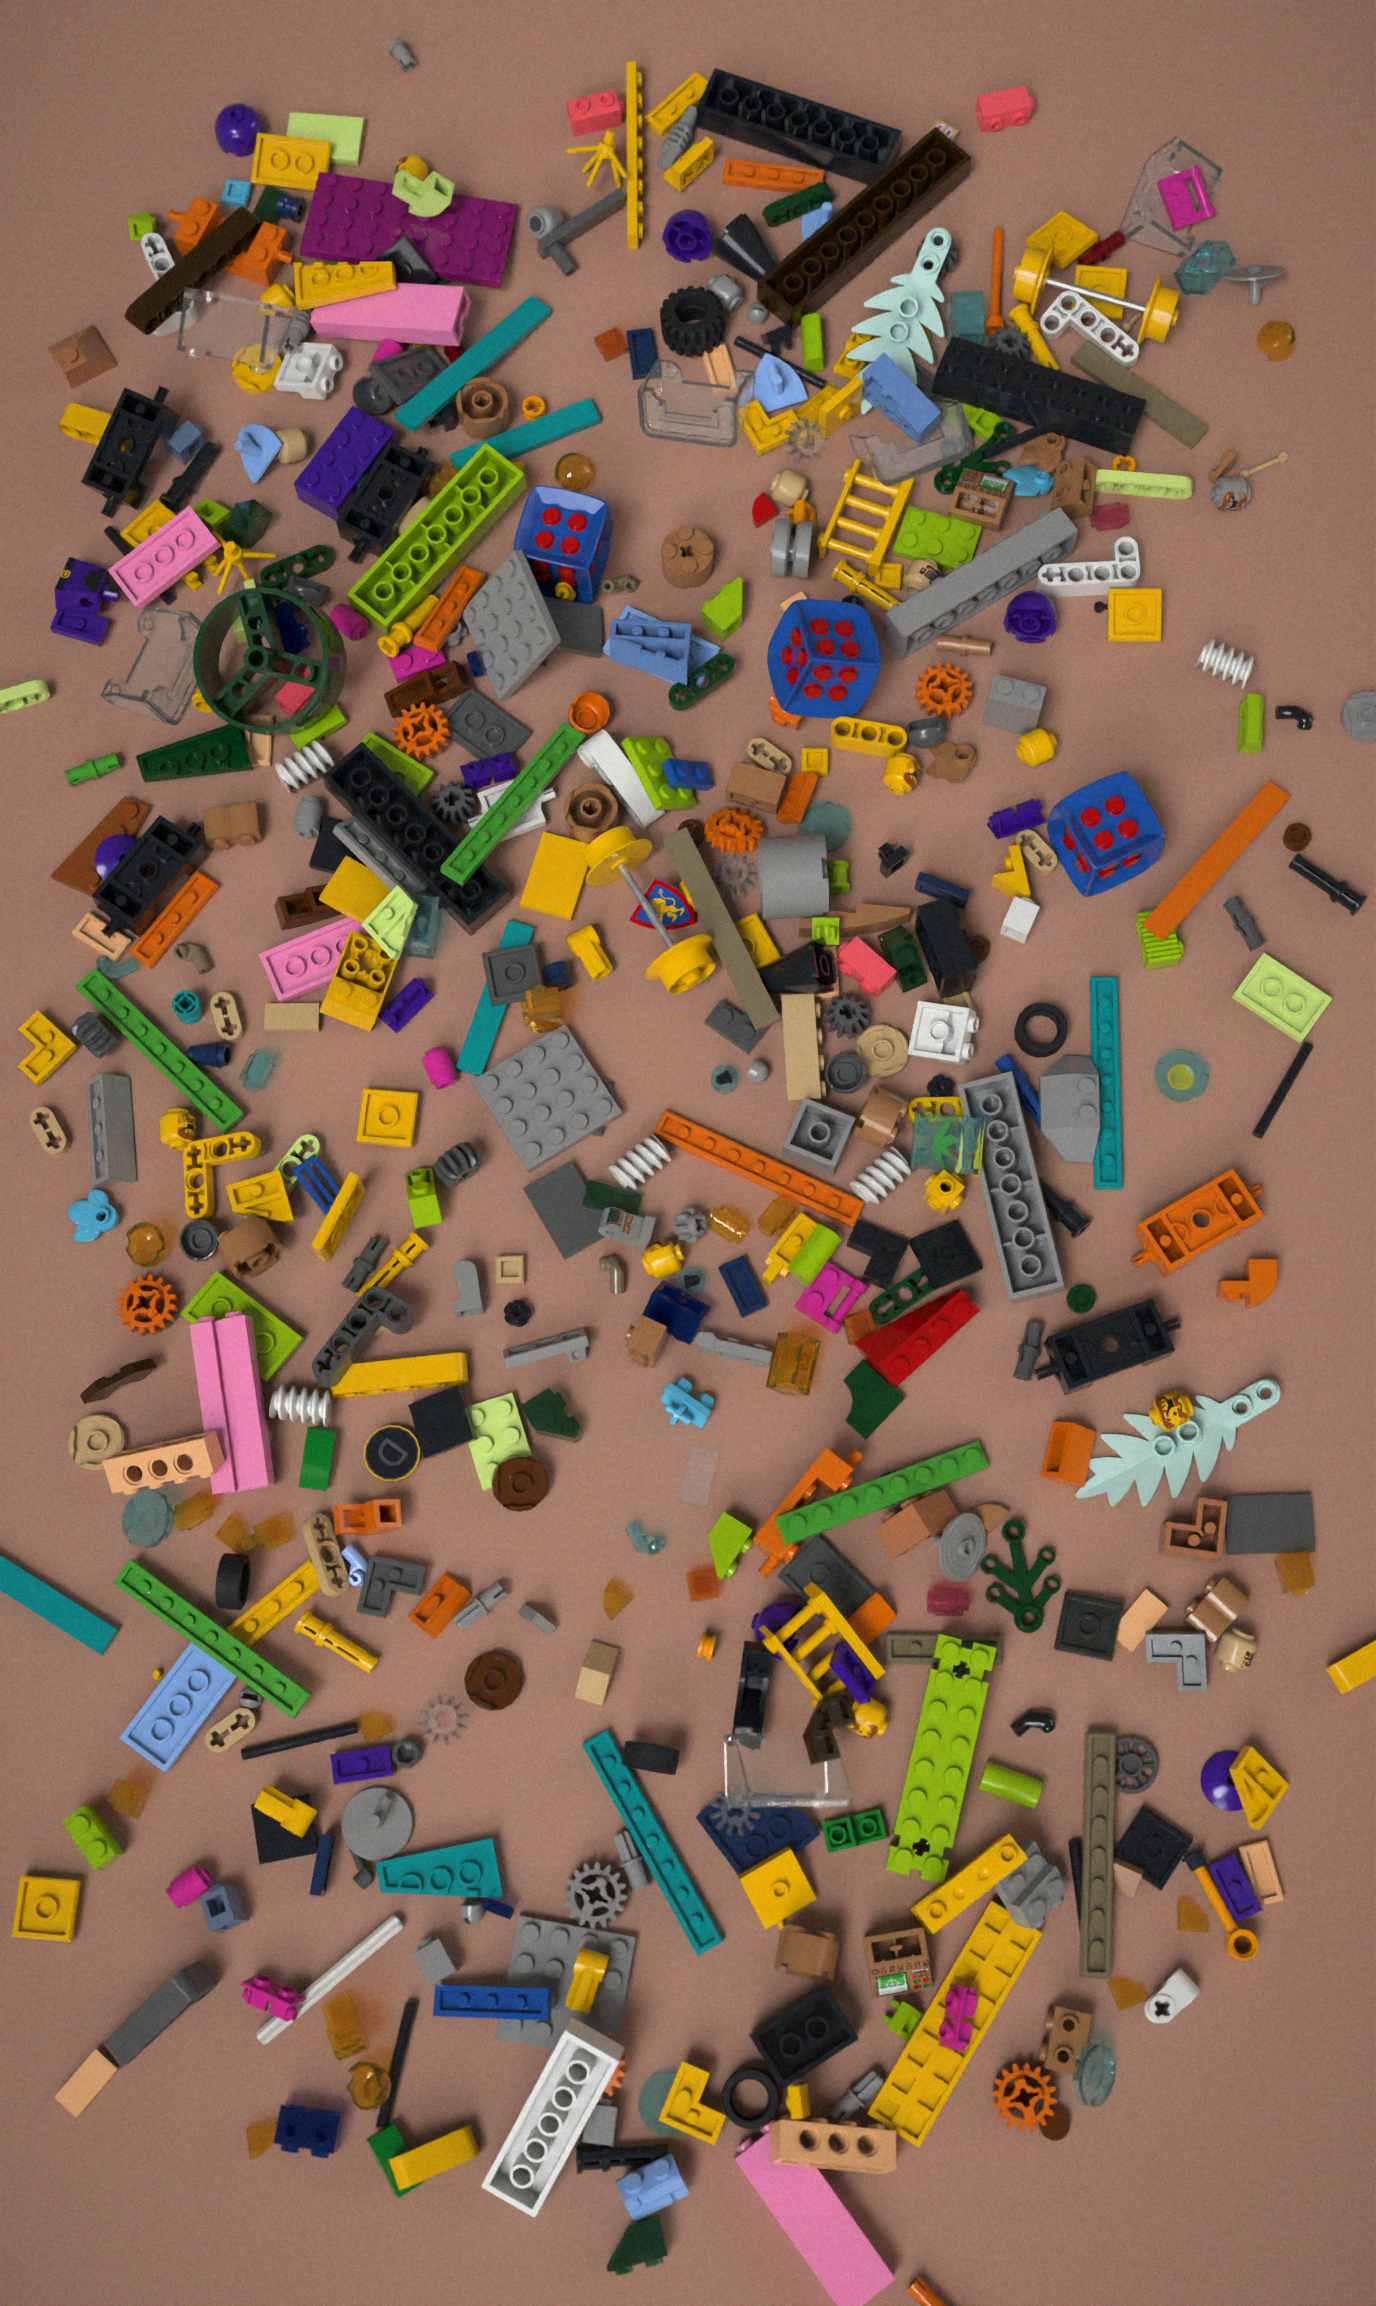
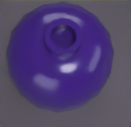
M239 103L223 108L218 114L214 126L219 147L227 154L228 152L235 153L236 157H245L255 153L257 132L265 133L259 114L253 108Z
M684 209L674 213L669 218L662 235V241L666 245L667 253L674 259L684 263H691L690 259H699L701 261L710 252L714 236L713 227L708 218L701 212L694 209Z
M1024 591L1016 595L1007 606L1004 618L1005 630L1008 634L1010 631L1015 634V639L1020 642L1029 644L1041 643L1045 641L1047 636L1050 634L1052 636L1055 633L1058 619L1056 606L1047 595L1041 592Z
M783 1600L774 1601L766 1605L760 1613L755 1614L752 1620L751 1628L754 1630L755 1641L763 1643L762 1641L766 1638L759 1630L762 1625L775 1634L798 1614L803 1607ZM796 1631L782 1643L789 1654L795 1650L799 1639H794ZM777 1652L774 1655L772 1654V1658L783 1660Z

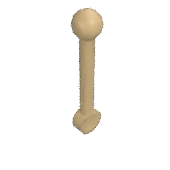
M1138 312L1129 322H1124L1122 330L1129 332L1132 325L1143 313Z
M1281 452L1275 459L1248 470L1242 469L1239 472V476L1247 479L1250 474L1276 463L1285 464L1288 460V454Z

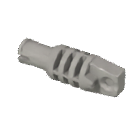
M688 106L680 121L673 124L660 148L663 153L657 164L662 170L665 171L667 168H670L673 162H676L683 155L693 136L692 128L697 121L696 107Z
M297 306L293 308L286 325L287 335L282 343V349L286 353L291 354V351L296 353L300 341L307 337L311 327L310 314L314 311V308L299 311Z

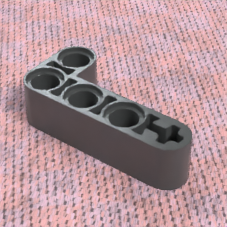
M372 1286L365 1290L314 1358L312 1369L317 1382L325 1388L336 1386L381 1325L396 1334L408 1333L414 1324L409 1305L381 1287ZM376 1300L383 1301L377 1307L370 1306ZM398 1314L406 1315L402 1320H393ZM360 1322L366 1323L361 1329L354 1328ZM349 1345L347 1350L337 1351L340 1346Z
M200 1960L194 1962L172 1977L123 2023L103 2045L121 2068H123L148 2047L191 2005L210 1993L218 1983Z

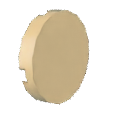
M880 1024L871 1026L863 1031V1034L856 1041L854 1054L864 1062L867 1075L873 1078L886 1079L897 1075L905 1067L908 1060L909 1046L907 1039L901 1031L889 1027V1025Z
M99 1414L86 1416L70 1432L68 1439L69 1454L76 1464L85 1470L94 1472L104 1471L102 1461L115 1452L125 1450V1432L119 1423L109 1416Z

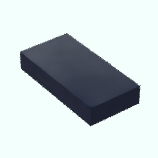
M652 328L626 331L633 380L658 377Z
M919 872L916 879L915 891L938 900L949 897L952 905L965 909L970 894L969 890L923 872Z
M744 1256L718 1267L742 1319L768 1306Z
M320 1834L310 1895L324 1896L326 1893L335 1837L332 1835Z

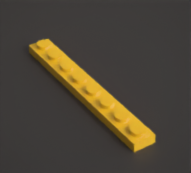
M626 61L628 250L638 249V239H643V223H638V217H643V202L638 201V195H643L642 179H638V174L642 173V158L637 157V152H642V136H637V130H642V114L637 115V109H642V93H637V88H642V72H637L636 61Z

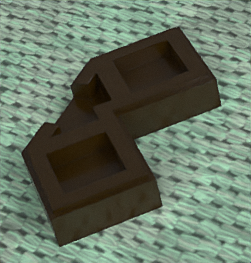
M151 1358L129 1363L121 1367V1371L112 1377L105 1378L103 1376L94 1381L81 1393V1399L84 1404L107 1399L121 1385L144 1380L157 1366Z
M847 1694L823 1699L817 1703L803 1734L811 1765L840 1758L832 1729L850 1726L855 1723Z

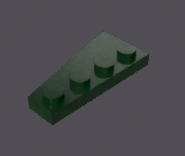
M231 724L136 755L145 783L253 770L240 729Z

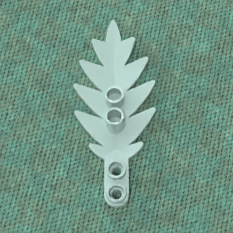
M934 228L927 234L912 273L891 278V283L902 286L884 291L864 302V307L891 312L871 317L852 327L851 331L853 333L878 336L879 338L870 340L847 354L848 359L873 363L885 352L915 385H917L916 370L908 348L929 364L934 363L932 350L921 324L938 337L944 338L943 324L932 298L940 303H944V296L935 282L951 246V235L946 229ZM942 238L944 242L942 245L937 246L934 244V240ZM931 262L934 266L932 269L926 270L924 264ZM868 365V366H866L864 369H862L855 377L858 376V377L863 381L862 373H863L870 365ZM862 395L861 413L865 415L873 406Z
M1261 1379L1221 1404L1210 1398L1197 1395L1195 1399L1205 1410L1192 1405L1194 1415L1190 1417V1421L1169 1432L1163 1431L1159 1425L1154 1426L1148 1416L1124 1414L1123 1418L1147 1440L1121 1434H1101V1439L1122 1458L1102 1457L1090 1459L1089 1468L1096 1475L1090 1478L1085 1483V1486L1078 1490L1075 1496L1080 1499L1107 1492L1109 1504L1114 1507L1122 1500L1132 1487L1134 1481H1136L1141 1505L1146 1507L1160 1484L1165 1468L1171 1496L1176 1499L1188 1477L1193 1454L1200 1480L1205 1483L1217 1461L1222 1438L1227 1450L1232 1451L1236 1440V1428L1277 1404L1281 1397L1278 1384L1271 1379ZM1263 1390H1271V1396L1263 1398L1261 1396ZM1240 1404L1247 1405V1410L1244 1413L1237 1412V1407Z

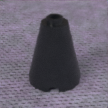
M745 213L734 218L723 229L725 233L721 239L717 237L710 248L713 255L756 282L778 264L753 222Z
M822 939L812 940L761 967L759 976L768 994L828 993L833 991L834 988L831 987V984L836 983V970L831 953L826 954L823 947L827 946Z

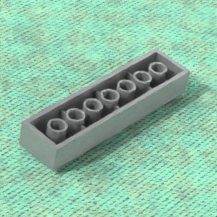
M1060 507L1052 512L1051 510L1044 512L1037 521L1032 524L1027 523L1023 525L1016 534L1009 538L1004 537L1000 539L995 547L988 551L983 550L979 552L972 561L967 564L962 563L958 565L948 576L944 578L938 577L931 583L930 587L923 591L918 590L914 592L902 604L897 603L891 606L885 616L884 640L899 660L902 661L939 637V633L944 635L1036 578L1042 566L1059 564L1072 556L1078 533L1077 528Z
M1012 1071L957 1085L973 1153L978 1144L985 1119L981 1175H979L1009 1301L1012 1304L1067 1291Z

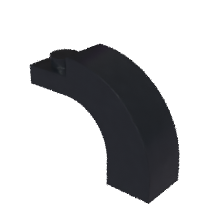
M744 1640L730 1746L760 1749L772 1653L763 1643Z

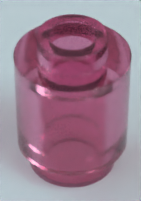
M1118 501L1094 506L1093 512L1089 514L1091 527H1095L1097 532L1123 528L1130 521L1127 504H1121Z
M934 1587V1590H927V1613H934L935 1616H963V1611L969 1610L968 1593H963L962 1587Z

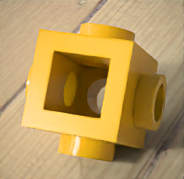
M943 1169L939 1175L933 1173L925 1182L924 1186L926 1189L923 1198L929 1207L945 1215L950 1208L955 1210L962 1203L965 1186L962 1185L963 1181L954 1172L948 1173ZM940 1186L945 1187L948 1192L942 1191Z

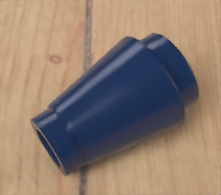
M222 1041L191 1045L188 1050V1059L191 1062L221 1069L223 1066L230 1064L231 1048Z

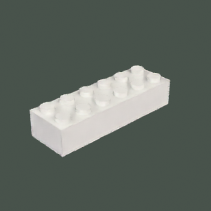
M571 2017L481 2187L535 2218L617 2067L625 2047Z

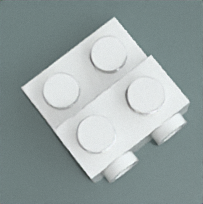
M300 342L296 353L292 351L291 354L286 353L273 385L278 391L299 392L303 398L325 400L327 393L333 391V378L336 371H340L343 367L342 356L333 344Z
M918 1001L908 1055L966 1066V1061L972 1058L974 1046L970 1043L972 1033L977 1032L979 1027V1018L976 1017V1012L965 1007Z

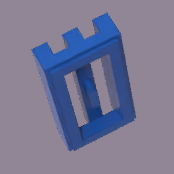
M313 1154L291 1172L322 1213L326 1215L335 1200L309 1167V1164L313 1163L337 1195L341 1188L316 1155ZM302 1169L305 1170V1172L308 1174V1176L311 1178V1180L314 1182V1184L317 1186L320 1192L330 1203L329 1206H326L323 1203V1201L320 1199V1197L317 1195V1193L314 1191V1189L302 1175V1173L300 1172Z

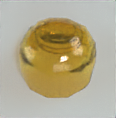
M1272 320L1264 324L1257 333L1256 341L1259 352L1266 353L1270 361H1284L1293 355L1296 349V336L1294 328L1289 323Z
M570 452L561 456L555 464L553 478L562 489L579 492L586 489L592 482L594 470L585 456Z
M148 1222L135 1224L126 1233L128 1246L125 1250L134 1264L145 1268L155 1266L167 1254L168 1239L159 1227Z
M359 2061L349 2069L352 2079L347 2085V2089L352 2095L353 2103L360 2110L374 2111L380 2108L389 2097L391 2091L390 2075L378 2063Z

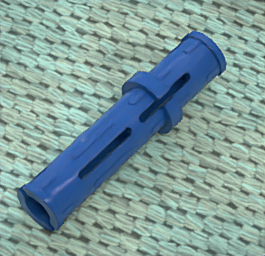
M1006 1054L994 1064L1001 1073L1012 1071L1020 1101L1040 1130L1039 1097L1027 1082V1075L1021 1073L1010 1057V1054Z

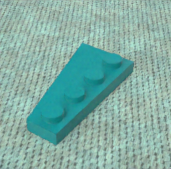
M493 1838L376 1862L381 1893L504 1898Z

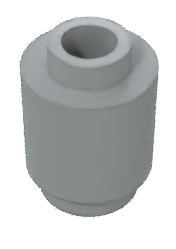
M305 796L297 804L292 828L297 832L298 836L310 839L319 834L324 811L321 800Z

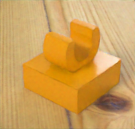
M804 499L795 501L794 509L787 511V515L793 519V522H791L792 532H796L797 523L800 520L813 521L812 535H814L816 510Z

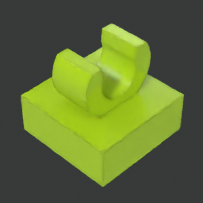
M142 211L141 215L130 214L128 218L130 240L141 242V239L146 234L157 233L156 218L153 217L152 212Z
M812 916V940L822 939L826 945H839V916Z
M891 2001L890 2004L897 2011L893 2018L883 2015L882 2019L889 2024L888 2029L908 2041L923 2014L904 2001L901 2004L897 2001Z

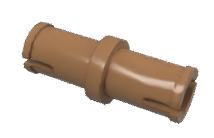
M939 633L937 651L958 652L961 656L974 654L989 657L992 640L968 638V635L964 634L963 637Z

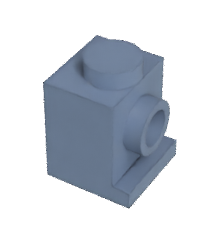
M188 420L182 426L174 429L170 440L162 437L167 451L184 466L205 445L203 429L196 422L191 423Z
M220 1883L210 1887V1893L199 1898L210 1932H227L249 1921L248 1914L244 1913L236 1886H227L226 1883Z

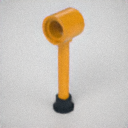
M1203 1849L1181 1859L1182 1862L1186 1861L1190 1871H1194L1228 1933L1224 1939L1226 1954L1236 1961L1252 1959L1258 1952V1940L1252 1932L1242 1929V1927L1238 1928L1205 1867L1207 1863L1202 1855ZM1238 1936L1245 1938L1248 1942V1949L1244 1954L1238 1953L1234 1948V1941Z

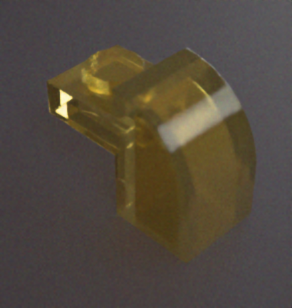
M349 1993L320 2006L328 2026L326 2033L335 2058L338 2061L343 2062L370 2048L366 2030L360 2022Z

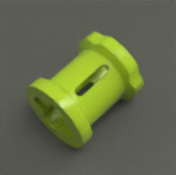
M833 860L827 862L829 893L843 894L849 892L850 884L847 883L849 863L847 861Z

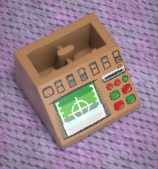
M964 468L949 506V517L1000 532L1015 481Z
M923 1927L862 1937L873 1999L932 1989L929 1956Z

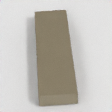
M885 1634V1664L938 1665L939 1659L932 1658L937 1634ZM947 1635L962 1639L961 1647L970 1649L973 1642L997 1648L993 1665H1002V1635Z

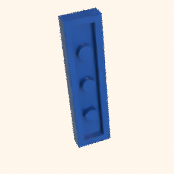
M435 1985L433 2016L551 2021L552 1989Z

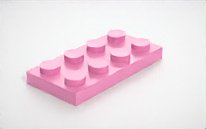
M189 505L109 568L108 571L133 605L140 611L221 547V545Z
M347 917L260 953V959L279 1003H285L330 984L350 930L370 938L366 929L359 922Z

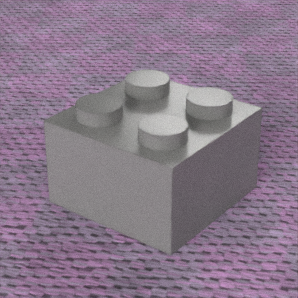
M804 1097L783 1144L782 1156L833 1176L853 1131L856 1118Z

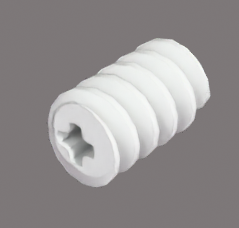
M1211 639L1205 644L1195 669L1203 663V672L1206 673L1212 667V676L1216 677L1222 671L1223 681L1232 676V685L1235 686L1242 680V689H1244L1254 668V656H1250L1244 661V652L1241 651L1235 657V648L1231 647L1225 653V644L1221 643L1217 648H1214L1215 639Z
M314 740L311 742L312 750L307 746L302 747L303 756L295 751L293 753L294 761L289 757L284 758L285 767L279 762L275 764L276 773L290 794V785L298 790L300 789L298 780L301 779L304 783L308 784V774L316 779L318 778V768L326 773V763L332 767L335 765L323 744L321 745Z
M651 1134L653 1140L648 1137L643 1138L644 1146L640 1144L634 1146L636 1154L632 1151H627V1160L623 1158L617 1159L619 1168L615 1165L609 1166L613 1177L626 1191L627 1186L634 1190L637 1189L636 1179L645 1183L646 1180L643 1175L645 1172L654 1176L653 1165L662 1169L663 1166L660 1161L662 1158L669 1163L671 1162L667 1149L653 1134Z
M892 1146L889 1147L890 1152L884 1151L882 1153V1159L877 1158L874 1160V1167H866V1174L860 1173L857 1176L858 1182L855 1180L850 1182L854 1193L866 1204L871 1201L878 1205L880 1202L876 1196L877 1194L886 1198L888 1196L885 1190L886 1186L895 1190L896 1187L893 1180L895 1179L900 1183L904 1181L900 1173L904 1172L909 1176L912 1174L907 1161Z
M281 1383L278 1391L275 1390L272 1394L269 1416L273 1419L278 1413L279 1419L285 1420L289 1415L292 1422H296L300 1417L303 1424H307L312 1418V1423L316 1426L323 1419V1424L327 1427L331 1416L332 1400L327 1390L323 1397L319 1398L318 1389H315L312 1395L308 1396L307 1387H304L301 1393L297 1394L296 1385H292L288 1393L285 1390V1384Z

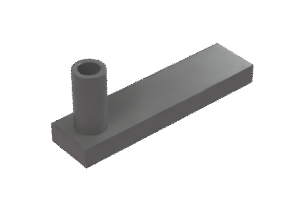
M620 188L538 240L537 253L544 260L551 256L565 277L572 275L577 270V266L563 247L623 209L626 197Z

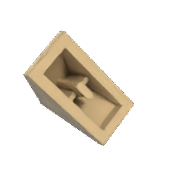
M591 1641L581 1668L575 1698L603 1706L620 1649Z

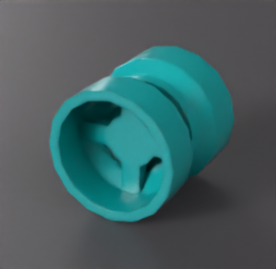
M184 990L174 996L172 1008L181 1022L191 1025L201 1020L204 1009L195 993Z

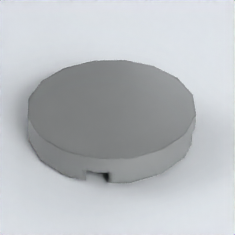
M1361 691L1353 694L1345 702L1340 713V723L1344 732L1352 739L1361 743L1376 742V692Z

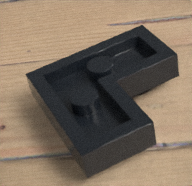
M858 1219L846 1246L871 1257L861 1280L887 1291L906 1251L909 1240Z

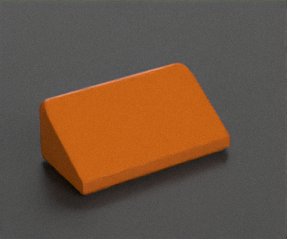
M445 1572L409 1614L408 1618L430 1637L436 1639L472 1595Z
M876 1592L846 1621L867 1647L896 1618V1614L880 1594Z

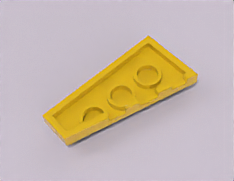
M392 261L360 262L359 265H349L348 262H338L337 265H325L324 262L303 265L302 262H294L295 298L299 311L396 289L395 267Z

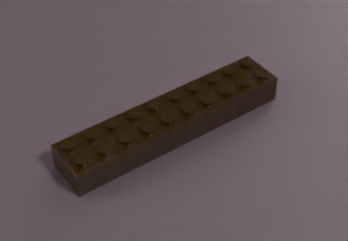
M934 127L757 282V300L764 304L785 325L789 324L793 331L801 324L802 317L814 313L969 176L972 157L937 127Z

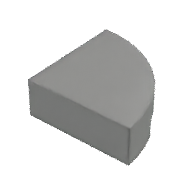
M523 1604L519 1609L520 1616L534 1624L546 1635H551L556 1629V1626L527 1605Z

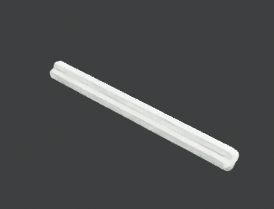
M396 1915L391 1916L305 1989L301 1995L306 1996V2000L296 2005V2009L299 2010L297 2018L403 1929L404 1926ZM274 2016L258 2029L255 2034L259 2041L265 2045L294 2021L289 2020L286 2022Z

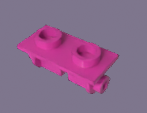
M257 1974L242 1981L240 1984L246 1987L242 1998L245 1999L247 2004L266 2011L268 2010L269 2002H271L269 2014L286 2022L289 2020L294 2021L297 2018L299 2010L296 2009V2005L307 1998L297 1993L295 1988L286 1985L281 1986L272 1982L269 1976Z
M950 1984V1989L945 1997L946 2009L944 2020L939 2028V2046L965 2052L966 2046H969L973 2024L965 2023L963 2019L964 2016L974 2018L978 1996H975V1989Z

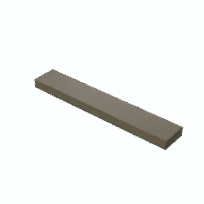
M1086 341L1071 357L1070 363L1099 384L1147 400L1143 415L1192 450L1207 433L1208 427L1089 341Z

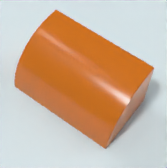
M1053 1421L1041 1477L1065 1485L1084 1487L1096 1432L1074 1422Z

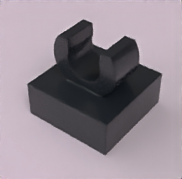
M789 324L760 335L764 345L771 343V352L776 355L779 354L777 348L779 342L784 344L786 350L792 347L790 340L786 338V336L793 334Z
M449 405L445 406L428 421L430 428H435L442 423L446 432L455 429L454 418Z
M886 842L878 848L880 852L877 855L882 860L879 871L886 879L907 864L909 853L903 846L894 851Z

